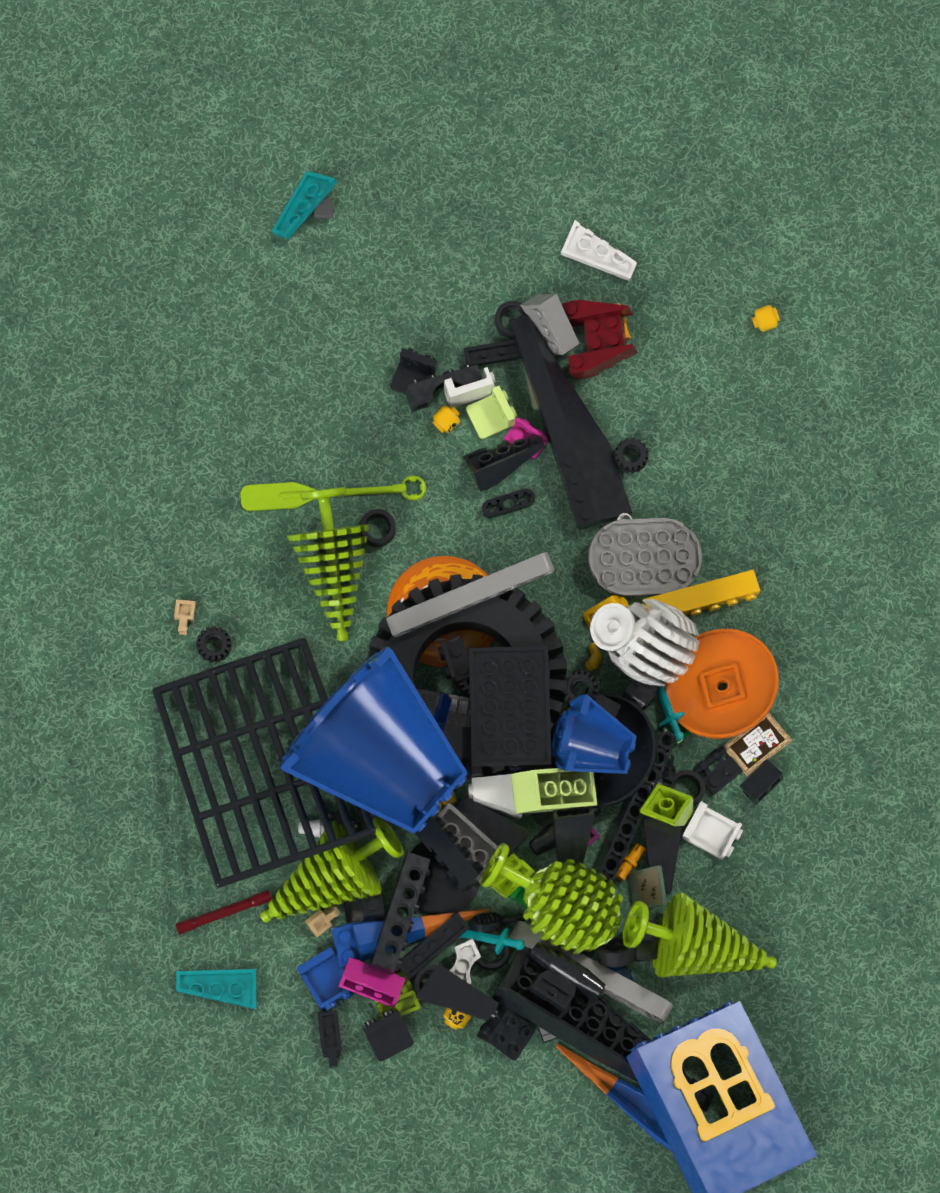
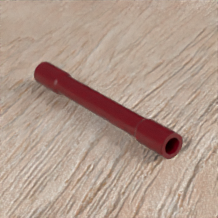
M266 890L250 898L201 916L184 920L175 925L178 934L181 935L229 915L268 903L272 898L269 890Z

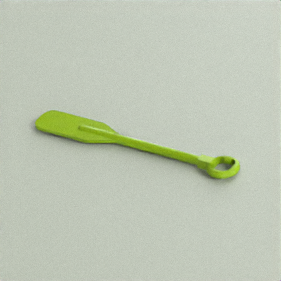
M412 475L406 477L401 484H394L392 486L346 488V493L340 496L401 493L404 498L416 501L425 495L427 487L422 478ZM408 480L410 483L416 482V480L420 481L421 494L407 495L405 493L407 492L405 483ZM295 482L246 485L241 490V505L246 511L294 509L315 500H303L300 493L315 491L316 489Z

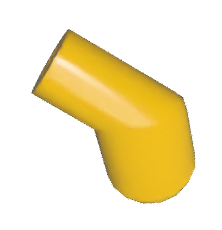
M592 643L588 645L591 657L585 663V667L589 671L596 670L602 661L599 647Z

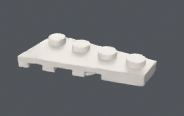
M576 220L561 251V255L628 281L631 280L637 265L636 261L618 249L616 250L611 247L608 242L595 236L592 231L582 227Z

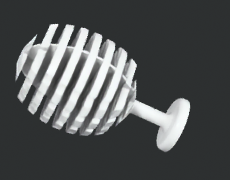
M655 599L642 600L650 607L636 602L628 606V608L617 603H610L601 607L592 618L590 626L591 637L598 647L608 651L612 663L619 667L627 676L644 684L665 686L660 679L667 683H673L679 679V676L676 674L684 675L688 670V666L685 664L690 665L693 663L695 654L691 650L697 652L700 642L691 634L699 636L695 623L681 610Z

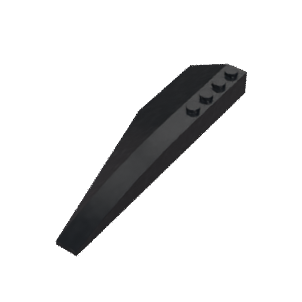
M528 315L509 320L578 530L615 520L622 513L633 514L608 440Z
M525 946L522 950H518L499 982L492 999L594 1060L638 1082L626 1057L631 1054L630 1050L636 1047V1045L646 1040L648 1042L651 1039L632 1022L628 1023L619 1010L615 1011L607 1004L609 1001L603 996L596 998L575 989L573 1000L563 1012L531 992L532 985L539 975L546 970L530 957L532 951L530 948ZM682 1068L683 1074L689 1084H694L698 1082L696 1079H691L690 1077H688L685 1073L686 1070ZM706 1088L695 1092L694 1096L701 1111L707 1112L713 1095Z

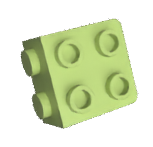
M500 386L492 388V395L466 407V412L480 439L488 438L515 424L516 411L513 406H509L507 393L505 390L502 391Z

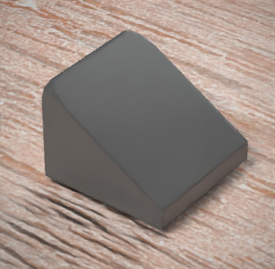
M324 198L314 210L315 218H333V199Z

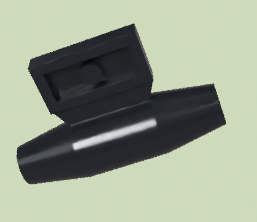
M593 808L594 819L601 813L600 808ZM553 811L529 813L538 825L544 827L528 843L534 854L539 856L556 848Z
M537 942L530 953V957L546 970L539 975L530 991L563 1012L573 1000L575 989L598 998L606 986L588 968L556 949Z

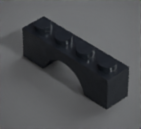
M471 364L461 367L460 370L454 371L452 369L445 371L443 375H431L426 380L409 382L404 392L412 412L430 407L434 392L444 388V380L452 378L455 388L482 380L478 365L471 366Z

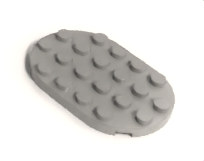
M669 518L624 519L611 522L597 532L588 550V564L596 582L608 592L619 596L660 595L686 588L698 575L702 563V551L696 535L684 526L683 523Z

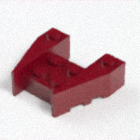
M587 300L562 303L571 326H585L588 352L568 356L570 374L575 380L594 377L604 369L615 366L614 364L638 354L634 344L627 345L623 317L633 316V312L628 305Z

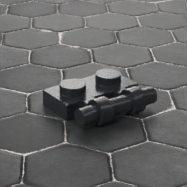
M723 746L717 750L714 749L708 758L704 761L701 760L697 763V767L692 770L698 774L703 772L706 775L703 778L705 787L713 796L743 772L742 768L731 756L726 760L722 758V755L727 752ZM716 761L719 766L711 771L709 766Z

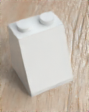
M511 774L472 778L471 784H468L469 799H473L474 802L497 813L515 819H522V814H515Z

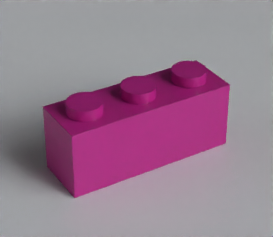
M349 957L338 987L395 1008L405 978L397 974H388L371 968L369 964Z

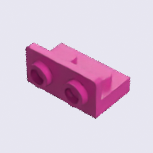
M518 417L513 427L504 437L506 442L513 444L515 440L538 435L544 443V447L548 443V437L544 431L536 430L526 419L521 420ZM544 447L541 450H539L536 454H534L531 458L533 460H536V458L542 452Z

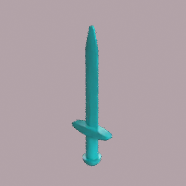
M660 686L657 695L666 719L659 724V727L663 728L670 725L676 741H680L683 739L684 734L680 731L677 721L685 713H674L665 687Z
M505 928L500 936L466 930L459 936L461 938L496 944V954H499L504 946L514 947L517 950H522L525 947L524 940L508 938V928Z

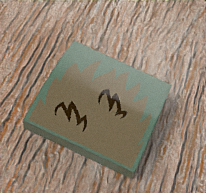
M662 866L649 867L628 874L632 904L636 901L645 902L648 910L667 905Z

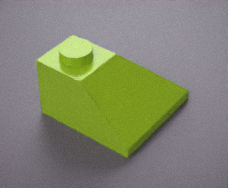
M657 784L640 809V813L673 826H684L693 813V797Z

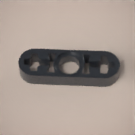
M522 489L489 499L483 503L482 513L487 518H494L530 507L535 502V494L531 489ZM524 494L531 496L529 502L521 500L519 501L520 505H517L515 496H518V499H522ZM506 499H511L514 502V506L506 508L503 502ZM500 501L502 511H499V507L495 508L493 513L486 511L488 505L495 507L498 506L497 502Z

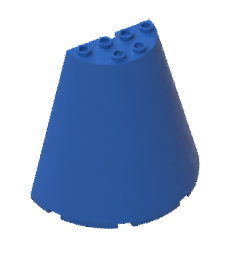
M385 647L380 653H375L349 676L350 679L343 686H340L309 720V725L300 731L287 749L280 763V768L297 778L415 834L416 831L420 832L427 823L425 821L430 816L433 817L440 810L438 805L441 801L447 802L453 795V789L456 786L460 787L467 778L465 776L468 773L393 650Z

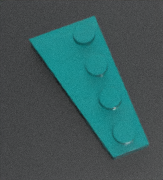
M306 171L271 232L275 236L290 239L338 183L337 180Z
M256 969L176 971V991L179 993L257 1010Z

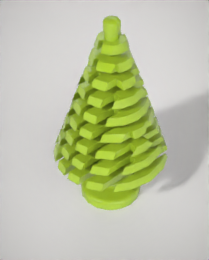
M346 487L300 493L303 500L317 499L319 501L322 530L287 535L289 541L318 539V537L324 538V541L313 542V544H301L299 546H292L294 552L326 549V553L297 558L299 563L327 561L328 564L302 569L305 574L329 572L328 576L308 580L310 585L330 583L331 587L313 591L316 596L332 595V599L319 601L321 607L334 606V610L324 613L327 618L336 617L337 622H331L330 625L332 629L337 628V640L341 642L348 640L346 627L351 626L352 620H344V616L352 615L354 612V608L344 609L343 605L356 601V596L342 597V593L357 591L359 585H341V582L360 579L361 572L339 574V570L362 567L363 560L342 563L338 562V559L365 554V548L336 551V547L366 543L367 536L343 538L342 540L335 539V536L368 531L370 524L334 528L330 498L344 495Z
M375 816L373 823L376 828L375 835L377 837L361 847L357 841L305 858V861L302 860L297 867L298 870H294L290 875V879L284 883L283 890L279 889L275 894L277 902L272 898L268 903L269 909L261 912L260 917L262 921L268 923L274 917H277L279 920L286 917L285 913L288 916H295L298 914L297 910L299 913L304 914L308 913L307 910L309 909L315 911L321 909V906L328 908L332 907L333 904L340 905L345 901H354L357 897L358 899L368 898L367 896L381 894L379 878L370 861L367 862L366 858L383 847L394 858L403 856V847L391 826L385 819ZM337 821L331 822L336 839L348 835L346 828L342 824H338ZM325 831L321 835L320 840L316 841L317 846L329 842Z
M682 892L675 894L671 902H668L664 909L663 918L660 917L658 925L648 922V906L642 901H636L632 905L625 920L623 943L627 948H636L641 943L645 934L655 936L657 959L652 962L653 969L656 968L655 974L660 978L704 973L712 974L715 972H738L740 970L749 971L751 969L760 970L764 966L773 969L777 963L775 957L767 956L766 951L760 947L758 949L751 941L748 942L745 936L738 934L737 930L728 926L726 922L720 920L716 915L710 913L709 910L700 906L698 902Z

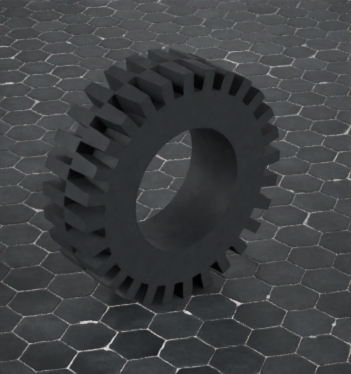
M458 574L450 575V579L444 582H440L438 578L431 580L428 583V587L421 590L416 587L409 591L408 598L403 602L398 600L392 606V612L389 616L481 579L483 575L473 574L472 579H462L461 575ZM515 588L514 590L507 591L398 637H393L386 617H383L378 624V632L375 637L372 636L369 645L370 653L369 657H366V661L375 653H380L383 648H391L413 685L416 667L423 652L436 639L453 631H480L494 637L505 647L548 646L550 732L554 729L563 707L565 698L563 691H566L567 681H564L567 674V662L563 654V644L561 638L557 637L555 633V626L550 617L546 619L542 614L541 606L535 600L532 603L527 600L525 593L520 589ZM434 717L468 773L465 776L466 780H471L473 777L494 776L495 773L510 771V767H515H472L471 727L450 725Z

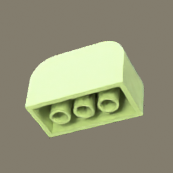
M560 768L511 774L515 814L551 812L553 810L597 805L593 772L564 771Z

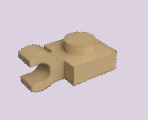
M176 600L174 620H179V635H187L188 621L194 622L196 601Z
M333 904L332 907H325L324 912L321 909L316 911L305 920V923L313 934L319 937L332 926L330 921L341 912Z

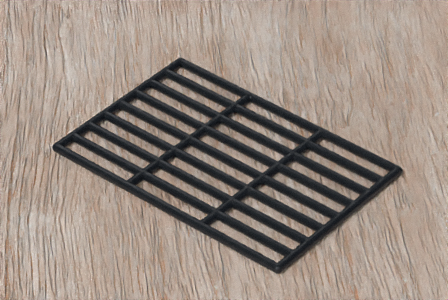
M305 638L153 688L152 692L217 888L372 836L376 833L370 812L360 808L367 829L355 832L344 800L334 795L348 834L336 839L318 787L302 779L294 780L293 775L285 771L283 773L287 783L275 786L256 730L268 727L281 763L285 752L275 724L286 721L294 741L299 734L294 718L305 714L309 725V720L313 717L312 711L318 710L328 699ZM298 647L302 648L320 701L312 704L308 702L290 650ZM280 653L284 655L302 706L294 710H290L272 656ZM262 659L265 660L283 711L282 714L273 717L253 663ZM244 665L247 667L265 718L256 723H253L235 671L236 668ZM227 671L246 726L238 729L234 728L217 678L218 674ZM206 678H210L227 729L226 733L217 736L198 682ZM188 684L192 686L209 737L199 742L197 741L180 687ZM173 690L190 745L182 748L178 747L161 694ZM247 733L250 735L268 787L267 790L259 793L256 792L238 740L239 736ZM231 740L249 796L241 799L237 798L219 743ZM212 746L230 800L229 803L220 806L218 805L200 750ZM191 752L194 754L211 809L203 812L199 811L182 759L183 755ZM309 784L329 841L318 846L297 789ZM289 790L310 847L300 852L297 850L278 795ZM269 797L272 799L291 854L280 859L260 804V800ZM251 803L271 858V862L262 865L259 864L241 810L242 806ZM231 810L234 812L252 866L251 869L242 872L240 871L222 817V813ZM213 816L233 875L221 878L203 823L204 819Z

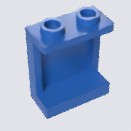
M331 947L297 967L299 974L321 1010L326 1009L329 1011L337 1006L336 1002L343 998L345 1001L354 995L353 992L338 987L344 969L338 965L337 957Z

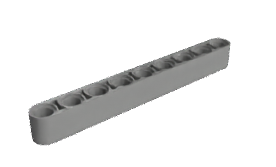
M544 552L387 617L386 621L393 637H398L554 572L555 569L548 552Z
M522 921L517 922L509 936L510 939L518 940L520 938L524 940L525 946L531 950L539 942L564 953L588 968L606 984L602 991L604 994L658 1023H665L673 1008V1004L582 953L572 954V949L566 952L560 948V945L554 946L550 944V939L545 941L540 938L539 934L541 931L535 935L530 929V925Z

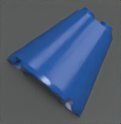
M586 694L578 696L570 703L571 707L567 712L563 711L556 724L551 746L552 756L556 759L555 765L564 771L627 774L631 765L628 756L635 749L637 736Z

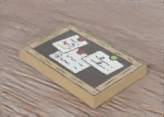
M768 713L759 724L749 731L735 736L723 747L748 777L766 759L769 760L788 745L792 739Z

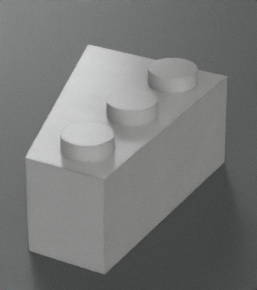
M537 294L520 305L553 355H563L579 344L557 294Z

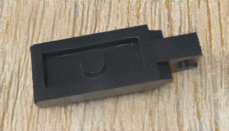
M336 1010L317 1013L323 1057L329 1058L330 1068L338 1067L337 1056H342L338 1012Z

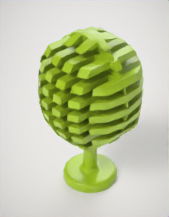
M501 843L497 847L484 870L480 885L485 888L490 887L498 875H501L524 887L525 904L527 903V909L524 910L523 917L525 920L531 918L532 926L530 929L535 935L541 931L539 934L541 939L545 941L550 939V944L554 946L560 945V948L566 952L572 949V954H579L582 951L591 952L599 946L608 943L616 935L622 919L619 905L622 903L623 896L619 893L615 897L616 889L614 887L616 885L611 879L604 882L607 880L605 875L597 874L596 870L592 868L586 869L585 864L580 862L572 866L575 863L573 859H567L563 864L562 862L555 861L548 867L540 869L530 878L505 864L509 854V846L507 844Z

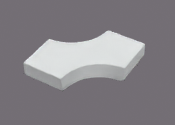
M473 939L454 947L456 961L453 968L449 970L469 984H472L470 979L471 967L481 957Z

